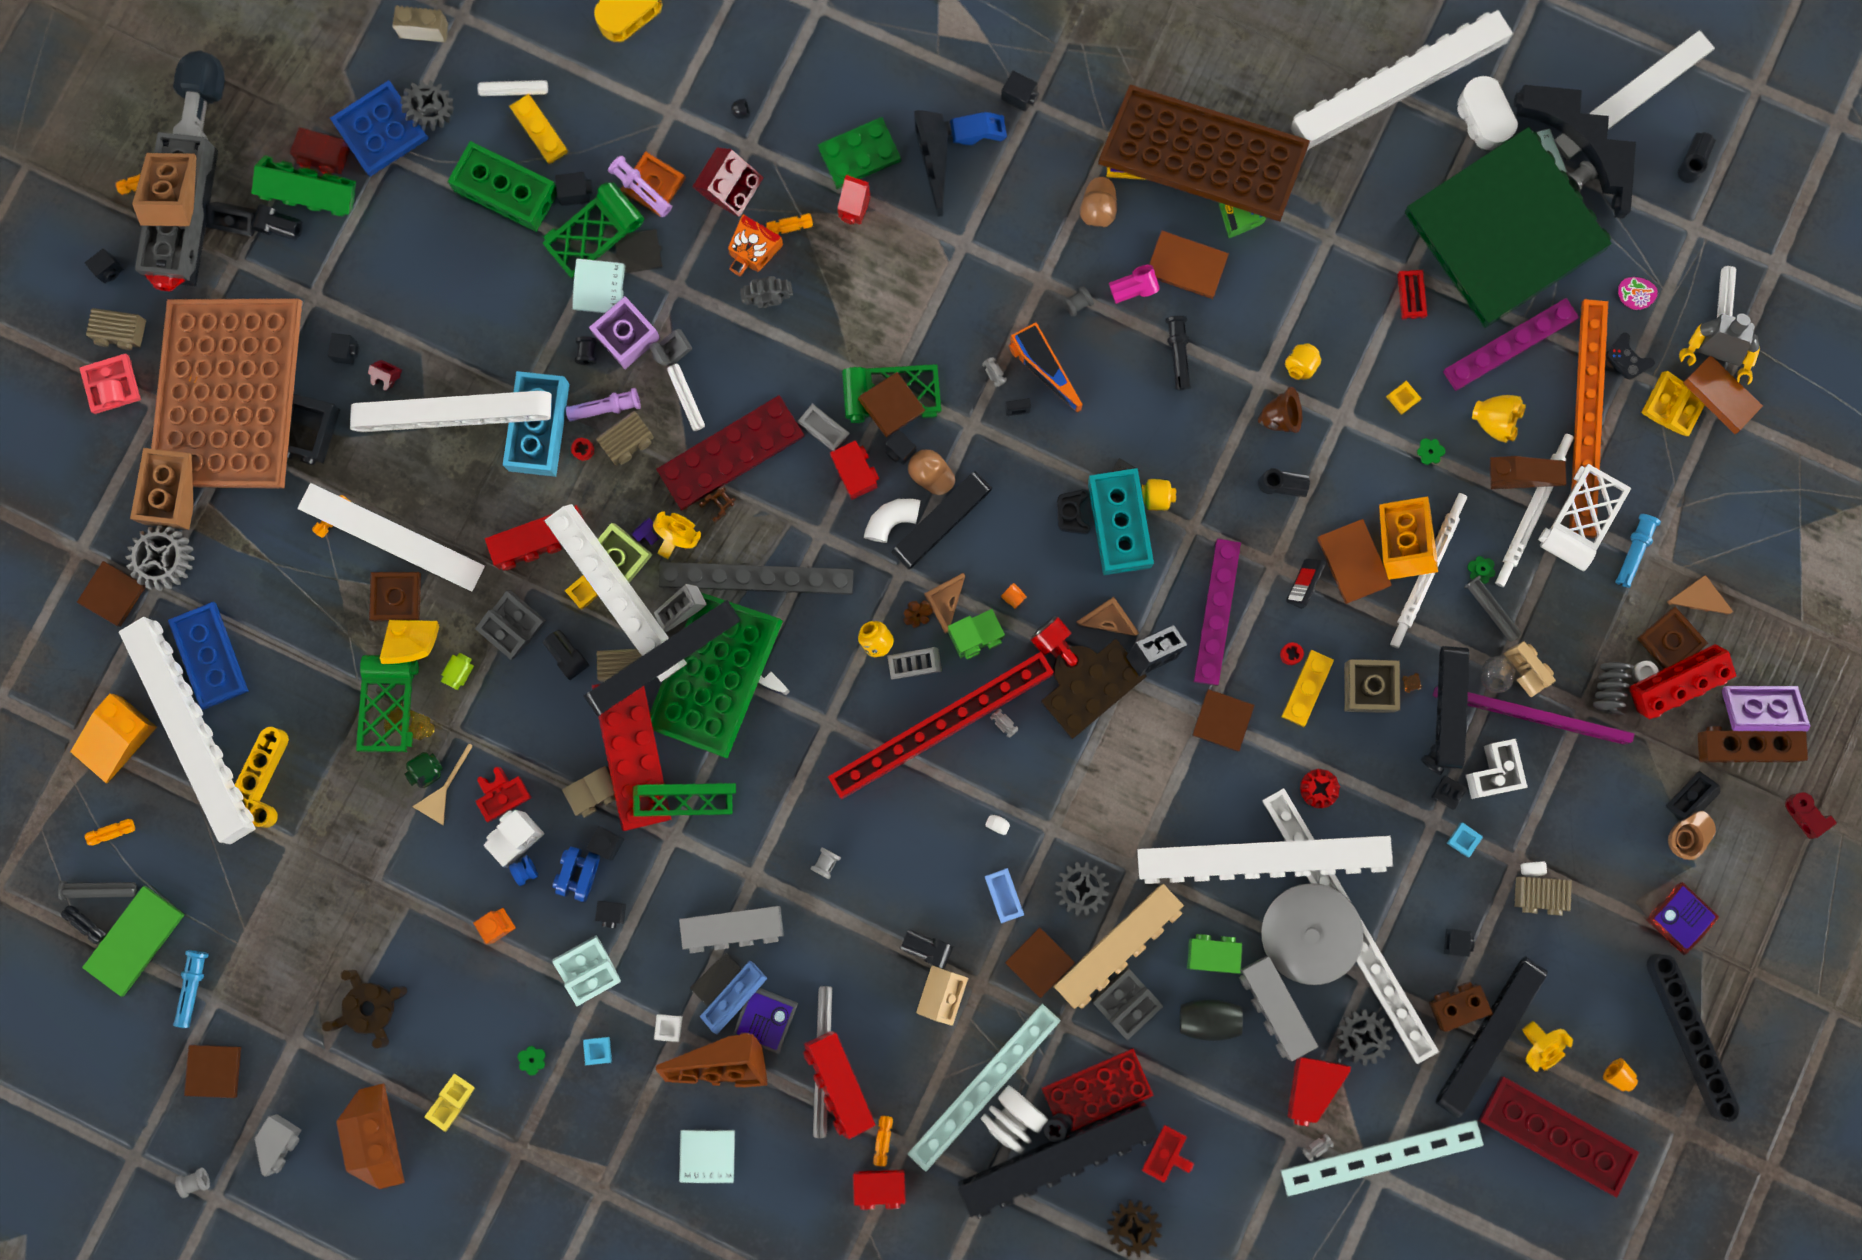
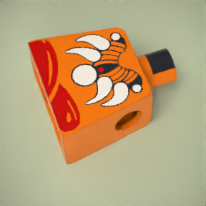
M743 214L728 247L730 256L735 258L729 269L738 276H742L747 267L759 272L783 246L782 237Z

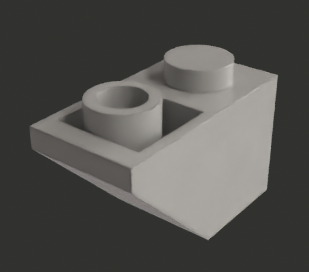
M278 1114L269 1116L255 1137L261 1174L265 1177L274 1173L277 1174L286 1163L284 1157L288 1151L291 1152L297 1146L300 1140L298 1135L301 1129Z

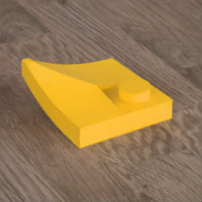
M389 620L380 655L381 663H405L427 657L436 641L439 630L438 621Z

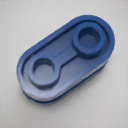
M571 846L569 850H564L560 860V864H563L561 873L556 874L553 882L556 894L566 897L571 890L575 892V900L586 902L599 866L600 855L589 852L587 857L583 858L579 848ZM577 867H581L582 871L579 881H573Z

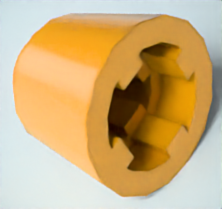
M1622 1058L1613 1061L1603 1074V1079L1620 1091H1632L1638 1083L1636 1073Z

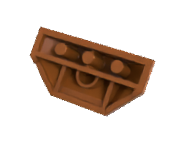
M385 1083L359 1089L336 1121L346 1172L377 1189L405 1183Z

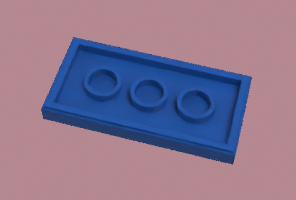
M215 602L168 620L198 705L202 710L249 692Z

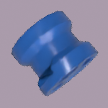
M528 855L522 857V860L518 863L513 862L509 864L510 872L519 886L524 885L526 880L530 878L535 879L538 877V872Z

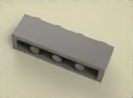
M780 906L679 919L682 949H689L690 953L705 952L704 946L714 945V950L729 948V943L739 942V947L754 945L753 940L763 939L764 944L779 942L778 937L784 936Z
M1264 956L1240 969L1242 974L1239 977L1240 982L1246 991L1250 989L1253 994L1252 1004L1258 1013L1262 1012L1266 1018V1021L1263 1022L1270 1036L1274 1034L1279 1042L1276 1044V1048L1281 1057H1287L1288 1060L1293 1061L1316 1049L1318 1045L1270 957Z

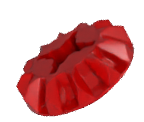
M1312 770L1301 781V796L1308 805L1314 808L1329 807L1339 797L1340 785L1337 777L1329 772V770ZM1316 782L1319 784L1329 783L1324 789L1326 796L1322 793L1312 795L1317 788Z

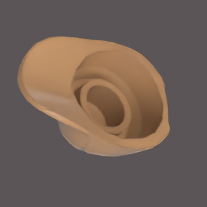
M1097 177L1089 183L1085 191L1080 215L1087 225L1107 227L1116 217V191L1111 180L1105 177Z
M924 449L917 451L911 457L908 464V473L918 485L935 495H944L953 488L955 476L938 453L933 450Z
M1698 811L1687 819L1678 822L1672 827L1668 836V845L1671 851L1686 860L1698 858L1705 851L1716 833L1715 823L1704 811Z

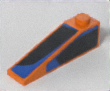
M1037 322L1011 335L1009 348L1015 358L1018 356L1028 369L1076 412L1081 411L1083 404Z

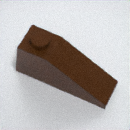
M1520 456L1490 457L1491 489L1566 486L1565 461Z

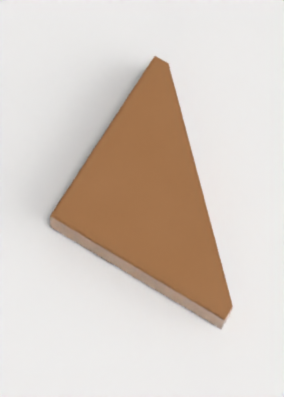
M964 573L924 593L945 634L948 633V626L951 625L965 579Z
M1706 575L1667 601L1669 605L1718 612L1725 615L1733 612Z
M1114 597L1076 622L1078 626L1131 636L1139 635L1138 630Z

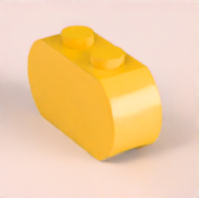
M600 0L595 7V19L604 37L614 42H623L660 13L662 2L661 0Z

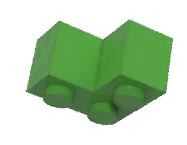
M993 609L973 618L968 616L948 626V634L960 659L965 656L967 660L980 654V649L987 646L989 649L995 648L1002 644L1001 640L1005 637Z

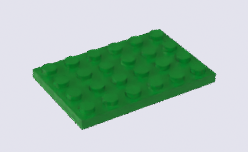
M701 592L706 606L689 617L685 627L726 600ZM732 602L729 603L741 621L686 657L684 660L687 664L662 681L650 711L653 731L726 759L730 754L783 623L777 617Z

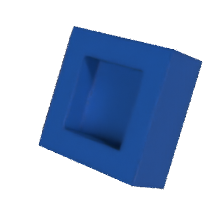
M983 112L950 120L954 143L972 146L982 138L1003 141L1007 138L1003 115Z

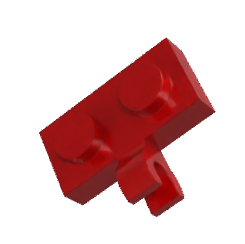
M1164 1124L1141 1170L1165 1183L1173 1165L1190 1173L1194 1165L1193 1162L1179 1156L1187 1136Z

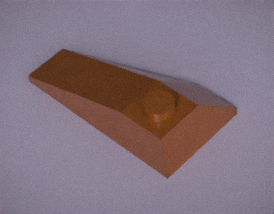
M749 1033L728 1036L656 1065V1071L665 1082L696 1084L698 1080L712 1082V1085L720 1086L721 1081L735 1082V1087L766 1086L768 1082L762 1046L754 1034Z

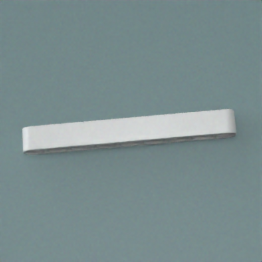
M528 391L351 404L350 429L358 432L549 420L551 419L552 394L545 391Z

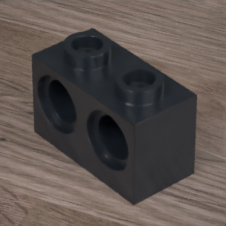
M1173 625L1136 642L1126 658L1140 677L1176 660L1187 646V643Z

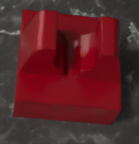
M379 360L369 366L367 374L371 375L372 385H376L382 380L384 382L383 390L386 391L392 388L395 381L400 378L402 369Z

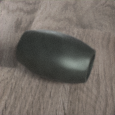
M1197 1000L1180 1006V1033L1183 1035L1208 1041L1228 1040L1242 1035L1243 1013L1242 1007L1221 1000Z

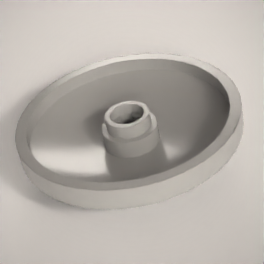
M1301 884L1282 892L1268 907L1262 924V943L1266 955L1270 957L1275 968L1281 974L1299 983L1319 985L1340 978L1352 968L1362 949L1363 927L1356 908L1342 893L1326 885Z

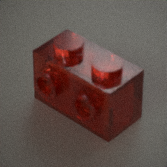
M301 127L298 129L290 150V154L299 166L304 168L312 166L318 168L323 173H336L339 175L342 174L350 152V148L344 140Z

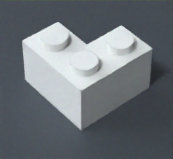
M1516 739L1485 745L1484 749L1489 770L1466 775L1471 799L1528 788Z
M510 810L500 818L501 823L497 826V829L493 830L486 837L488 841L484 846L502 867H509V864L515 862L545 833L526 812L518 810L512 812Z

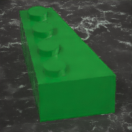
M266 155L254 166L251 194L258 195V198L262 200L278 199L282 200L286 205H306L310 210H329L331 214L337 216L349 215L353 209L356 181L329 173L319 176L315 169L308 167L295 169L293 163L287 161L274 163L272 162L273 157Z

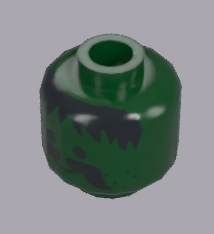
M422 752L406 763L407 772L404 775L411 786L416 784L419 788H426L441 778L440 771L443 768L433 753L429 755L426 752Z

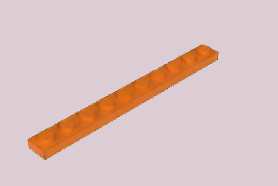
M1584 299L1581 302L1571 491L1577 482L1573 478L1580 466L1585 467L1587 464H1590L1600 470L1608 301ZM1589 473L1586 477L1588 489L1599 486L1598 478ZM1598 490L1590 492L1593 505L1598 504ZM1585 494L1576 495L1574 498L1576 508L1588 507ZM1590 510L1578 512L1582 526L1593 523ZM1570 514L1569 529L1577 527L1573 514ZM1594 526L1583 529L1585 537H1596Z

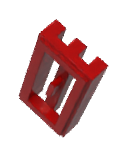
M1423 270L1399 271L1398 284L1402 320L1407 318L1416 319L1417 317L1426 318L1427 306ZM1405 276L1408 279L1411 312H1408ZM1413 276H1417L1420 311H1416Z

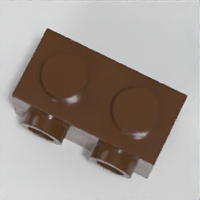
M1467 982L1457 986L1458 991L1449 994L1448 991H1444L1434 995L1435 1000L1430 1001L1429 1005L1440 1031L1447 1032L1493 1014L1481 985H1472V982Z

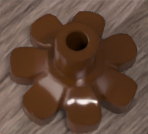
M917 601L908 603V609H905L903 613L905 616L903 620L906 625L911 624L913 628H917L920 626V622L925 625L930 621L928 616L932 614L933 609L927 601H922L920 604Z

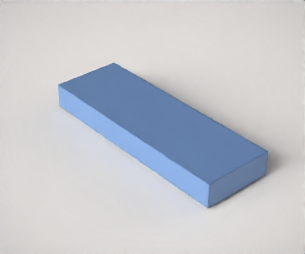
M749 961L701 1014V1019L713 1033L718 1034L767 980V977L755 963Z

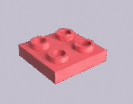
M126 353L79 367L92 413H101L141 400L130 357Z

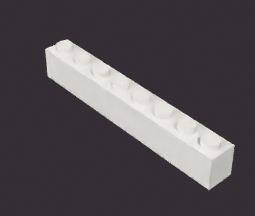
M572 504L561 507L544 520L642 656L669 639ZM683 659L659 675L658 679L660 681L667 679L685 666L687 662Z

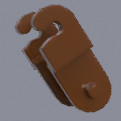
M725 487L718 488V492L713 496L709 494L704 499L705 501L699 504L702 508L710 501H714L720 507L721 511L717 517L715 516L712 519L713 522L720 520L726 514L725 510L728 507L734 506L736 499L728 497L724 492L726 490ZM720 495L727 502L724 506L717 500Z

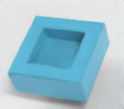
M1460 823L1447 841V844L1464 856L1470 857L1483 836L1464 823Z
M610 1037L583 1040L585 1065L612 1062Z

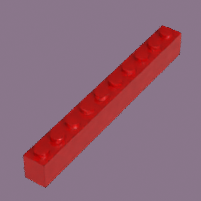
M1039 652L828 776L842 800L1052 677L1054 672L1043 653Z

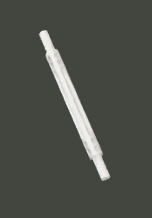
M1564 435L1556 454H1553L1550 460L1566 462L1565 456L1574 439L1572 435ZM1554 486L1537 487L1503 559L1504 565L1495 582L1496 585L1504 587L1513 567H1517Z
M1458 493L1450 513L1446 514L1435 539L1438 566L1460 521L1459 515L1467 500L1465 494ZM1435 573L1419 575L1397 621L1399 625L1390 646L1399 649L1407 629L1412 627Z

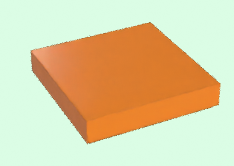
M647 152L644 153L634 170L637 169L640 172L641 178L668 204L686 179L684 174ZM621 187V191L627 197L660 216L632 188ZM644 190V192H645L652 200H654V201L656 202V200H655L646 190Z

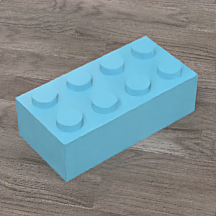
M516 372L514 392L545 391L552 394L551 419L509 423L503 466L508 471L556 477L570 386L564 376Z

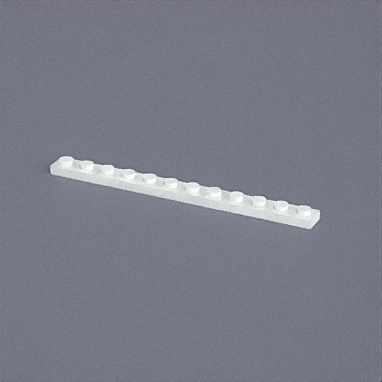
M1284 788L1262 800L1285 841L1314 840ZM1320 870L1310 871V876H1306L1310 883L1329 886L1348 898L1335 874L1320 875ZM1361 920L1363 944L1356 962L1415 1063L1419 1064L1439 1051Z

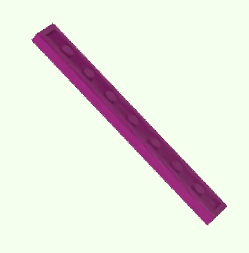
M1438 686L1434 688V698H1437ZM1468 692L1467 706L1622 745L1629 744L1634 739V733Z

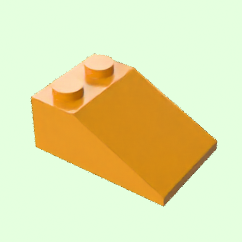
M1428 496L1379 504L1383 564L1388 579L1438 572Z
M110 693L92 713L70 752L105 783H108L157 727L122 696Z

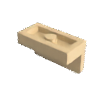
M932 966L917 1008V1014L953 1026L968 977Z

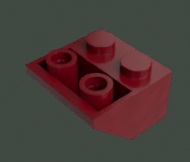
M717 147L692 187L709 201L740 217L764 177L732 149Z

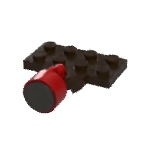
M1053 617L1030 636V641L1044 656L1050 652L1056 659L1053 672L1059 686L1040 702L1069 737L1073 739L1145 679L1147 675L1144 674L1139 677L1126 658L1128 652L1117 639L1111 641L1098 653H1095L1091 648L1081 645L1070 647L1065 639L1072 632L1059 617Z

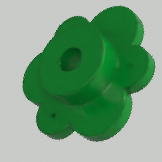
M1423 439L1420 442V448L1417 450V455L1421 456V462L1425 465H1429L1432 462L1434 464L1439 463L1440 457L1445 454V448L1439 445L1437 439Z
M1478 556L1475 561L1468 563L1467 568L1471 572L1470 578L1472 580L1480 575L1481 582L1486 584L1490 578L1495 576V570L1493 569L1494 561L1487 558L1484 560L1482 556Z
M529 1046L527 1050L520 1051L518 1054V1060L521 1062L519 1064L520 1070H526L527 1074L531 1076L536 1075L539 1069L545 1067V1062L543 1061L545 1051L536 1049L534 1046Z

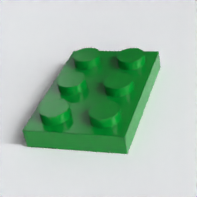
M882 117L818 144V149L836 189L843 187L846 175L862 179L901 162V157Z

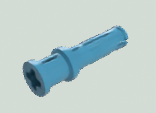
M1639 515L1640 522L1636 531L1631 534L1633 542L1615 581L1618 585L1623 583V587H1631L1646 547L1653 543L1652 536L1656 526H1660L1661 521L1651 515Z
M186 950L185 952L187 960L184 971H181L183 983L173 1026L190 1028L199 981L204 979L202 971L205 958H208L209 953L195 950Z

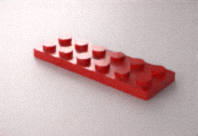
M600 684L592 685V688L594 689ZM643 686L598 716L622 831L672 820L671 816L633 817V786L664 784L647 697ZM639 796L640 811H649L656 804L649 796ZM654 796V797H655L657 800H660L663 796ZM666 798V799L662 802V804H663L668 810H670V809H669L668 800H667V798ZM658 806L654 811L663 810Z

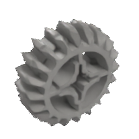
M158 525L157 529L148 527V534L144 531H139L141 538H132L136 544L134 547H127L128 550L132 551V554L125 556L127 560L132 561L126 566L129 570H133L130 574L132 578L137 579L138 584L145 585L148 589L155 587L158 591H162L164 587L172 589L173 583L181 585L179 578H188V575L184 573L185 570L193 569L191 565H188V561L195 560L193 556L188 555L193 551L191 546H187L190 542L189 539L183 537L182 532L175 531L170 526L166 529L162 525ZM161 540H170L172 542L170 545H164L163 547L155 544ZM159 556L162 557V563L158 562V560H160L158 558ZM161 569L165 571V574L151 576L149 572Z

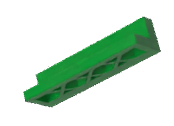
M736 783L633 786V817L733 814L732 794L736 793ZM703 795L712 796L707 800ZM716 795H726V809H716L710 802ZM639 796H649L656 804L649 811H640ZM654 796H663V797H662L660 800H657ZM667 796H674L680 802L675 810H668L662 804ZM679 796L687 797L684 800H682ZM692 796H698L705 802L698 810H693L686 803ZM708 805L712 810L703 809ZM659 806L663 811L654 810ZM682 806H684L687 810H679V809H680Z

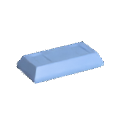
M1008 868L984 876L1000 922L1004 923L1024 916Z

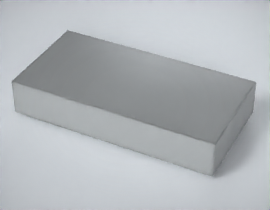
M811 404L797 421L801 427L832 451L838 449L850 435L847 430L814 404Z

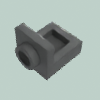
M681 329L674 330L660 343L649 345L653 352L654 360L660 365H673L693 349Z

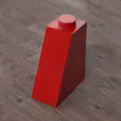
M1297 1058L1288 1109V1117L1294 1119V1124L1309 1126V1122L1317 1123L1349 1075L1351 1067L1311 1058Z

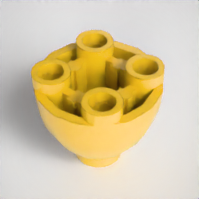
M1500 395L1485 401L1478 400L1473 410L1472 419L1477 420L1484 431L1491 437L1507 443L1509 440L1514 441L1516 439L1518 427L1515 426L1518 418L1523 417L1526 404H1523L1521 396Z

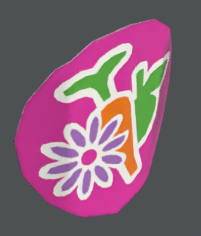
M1630 277L1620 283L1618 294L1626 307L1633 310H1642L1649 307L1655 301L1657 288L1646 279Z

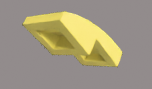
M453 1074L440 1092L439 1098L425 1115V1118L446 1132L466 1104L475 1087L456 1074Z

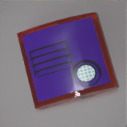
M1680 882L1676 884L1667 898L1656 906L1646 920L1682 955H1686L1710 930L1719 916L1687 885Z

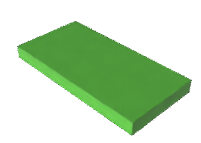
M143 886L82 968L120 997L125 996L185 914L150 888Z

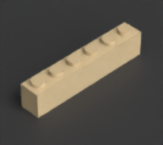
M1160 884L1059 979L1053 987L1074 1009L1078 1006L1082 1009L1091 1001L1092 998L1089 995L1097 989L1100 992L1109 984L1110 981L1107 978L1112 973L1116 972L1118 975L1128 966L1126 960L1130 956L1134 955L1137 957L1146 949L1144 943L1148 939L1152 938L1155 940L1164 932L1162 926L1166 922L1170 921L1173 923L1182 915L1180 909L1184 905L1164 884Z

